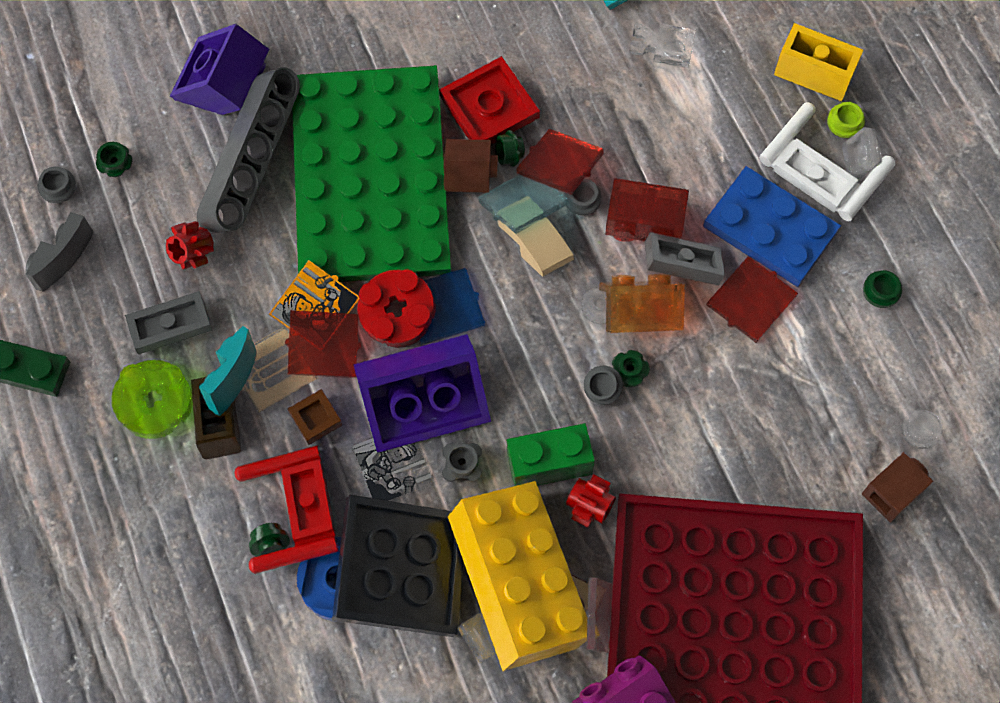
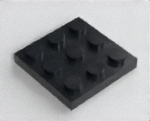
M351 494L346 497L332 621L446 637L456 636L458 632L463 558L448 519L452 511Z

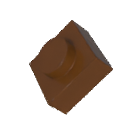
M322 389L287 408L308 445L343 426L341 419Z

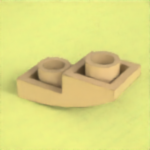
M529 199L497 215L499 227L520 245L521 257L542 277L574 260L573 253L559 232Z

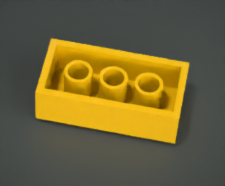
M536 481L461 499L449 514L448 519L502 670L506 671L575 650L594 636Z

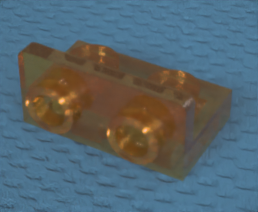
M649 274L648 281H635V276L612 275V282L599 283V290L606 292L607 332L684 330L685 284L671 281V275Z

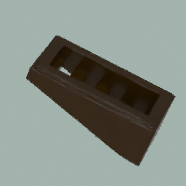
M206 377L191 380L195 439L202 458L212 459L240 453L241 442L235 400L221 416L212 411L205 412V409L209 408L199 386L204 383ZM226 421L224 424L207 427V424Z

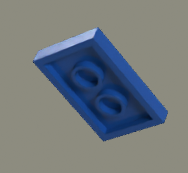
M745 166L707 216L703 227L791 284L799 287L836 236L841 225Z

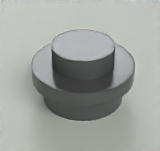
M56 166L49 167L39 177L38 191L44 200L50 203H62L74 194L76 180L67 169Z
M584 178L577 179L567 186L564 193V203L574 214L589 215L599 208L602 197L601 191L593 181Z
M605 365L597 366L587 373L584 379V391L587 397L594 403L600 405L611 404L620 397L623 391V380L619 372L614 368Z

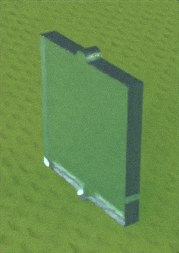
M531 169L490 190L489 193L478 197L479 203L493 214V219L495 221L500 220L515 234L568 205V198L553 187L552 181H545Z

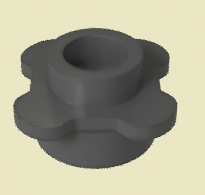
M476 443L447 444L443 448V456L446 458V467L442 470L444 479L449 482H454L456 479H468L470 482L479 480L482 475V471L478 467V458L482 455L481 447ZM461 459L466 461V464L463 466L458 464Z

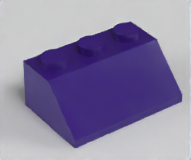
M467 334L353 364L377 453L491 422L476 353Z

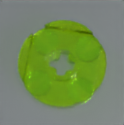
M147 360L136 365L131 364L124 367L112 392V408L119 422L135 436L145 439L162 438L172 433V429L177 427L181 421L183 423L186 421L193 406L192 388L180 368L161 360ZM151 391H156L158 395L163 396L162 401H155L152 408H148L146 401H143L144 396L148 395Z

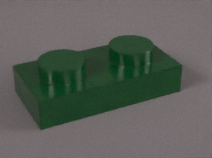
M0 340V383L54 397L58 396L71 363L66 356Z

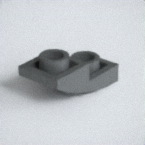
M70 212L65 224H61L57 230L56 244L53 245L40 241L36 252L29 256L25 275L36 290L43 292L56 283L81 256L94 233L84 216Z

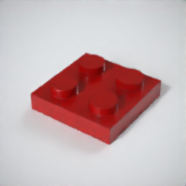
M502 56L439 89L440 98L469 140H491V144H493L498 135H505L508 130L515 132L540 118V110Z

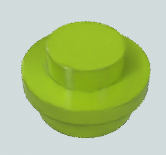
M842 102L830 110L827 124L831 132L836 136L852 138L862 131L865 125V116L857 104Z

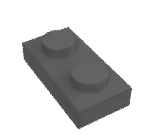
M650 232L645 241L647 270L718 286L725 276L721 248L652 232Z
M200 291L125 315L133 345L138 355L212 331Z

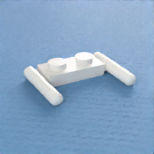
M806 102L759 156V160L763 165L774 168L773 171L833 213L837 211L845 221H851L894 168L895 160L891 156H884L860 185L857 183L858 179L799 139L796 138L794 140V137L816 111L812 103Z

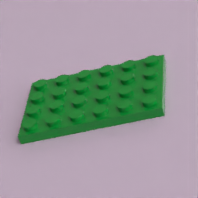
M437 65L297 75L300 89L292 111L298 274L307 261L310 260L329 275H337L339 282L367 281L386 271L405 269L412 270L418 277L451 275Z

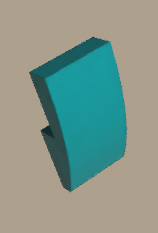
M244 326L222 343L221 347L216 351L221 366L217 370L212 371L206 377L204 383L199 386L208 408L218 416H221L238 396L255 363L257 350L249 329Z

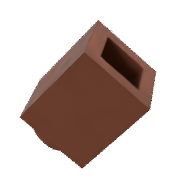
M446 139L444 190L446 192L489 193L490 178H497L498 155H491V140Z
M903 452L872 480L861 494L891 523L931 485L933 480L928 476L929 473L926 467L919 460L910 458Z

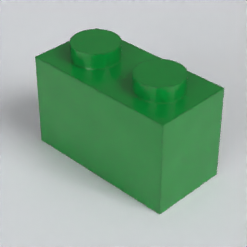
M586 423L506 439L507 457L514 486L536 481L537 486L593 475L595 460Z

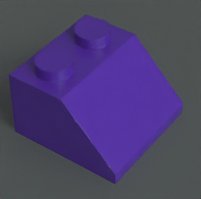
M237 24L200 36L193 46L170 97L175 101L221 115L239 111L254 79L263 73L266 66L264 60L270 49Z

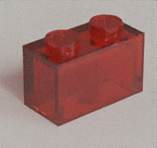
M614 178L605 235L613 236L615 239L624 242L633 240L646 241L650 232L681 239L689 190Z

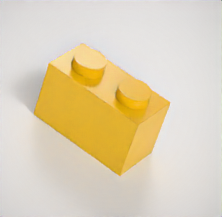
M794 23L781 50L774 75L842 102L863 49Z

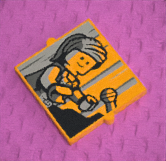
M308 260L269 315L291 330L292 337L299 336L321 352L357 303L359 296L340 283L337 275H329Z

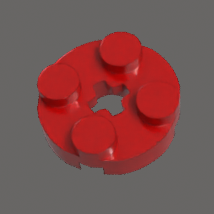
M408 269L390 270L378 274L369 283L361 287L357 311L361 325L371 338L376 339L380 343H385L387 346L399 348L412 345L424 337L432 318L434 319L436 305L430 288L416 273ZM395 300H398L400 303H407V306L402 308V315L399 317H395L393 312L387 313V308Z

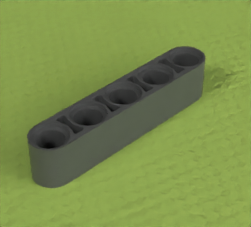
M287 67L261 73L256 76L250 87L197 211L199 226L207 229L210 234L237 230L243 225L299 93V79L296 73ZM261 113L264 117V123L261 119ZM247 145L250 148L251 155L247 151ZM233 176L237 181V189L233 184ZM219 209L223 213V222L219 218Z

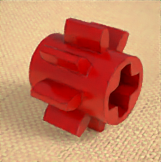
M198 221L188 224L184 222L172 226L171 230L174 236L166 239V251L169 258L174 263L181 264L183 270L190 267L195 269L208 264V259L205 255L214 251V242L210 232L204 227H199Z
M595 474L588 481L579 478L566 501V505L573 508L571 519L587 528L594 520L603 524L616 500V497L609 493L611 483Z

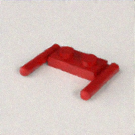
M318 445L236 467L234 475L240 482L281 471L292 537L295 543L294 547L251 558L248 565L252 573L257 574L339 552Z

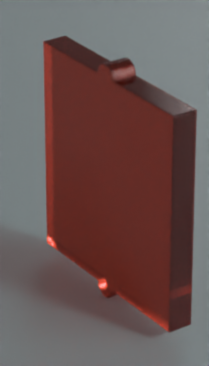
M548 129L538 143L529 148V154L519 164L516 171L521 176L572 195L585 177L592 175L591 170L604 155V149Z
M748 256L709 299L706 305L728 321V327H736L757 343L797 297L798 293L777 278L775 271L769 272Z
M290 310L289 338L285 340V345L288 347L287 375L356 378L353 364H357V351L361 348V343L358 342L359 314Z

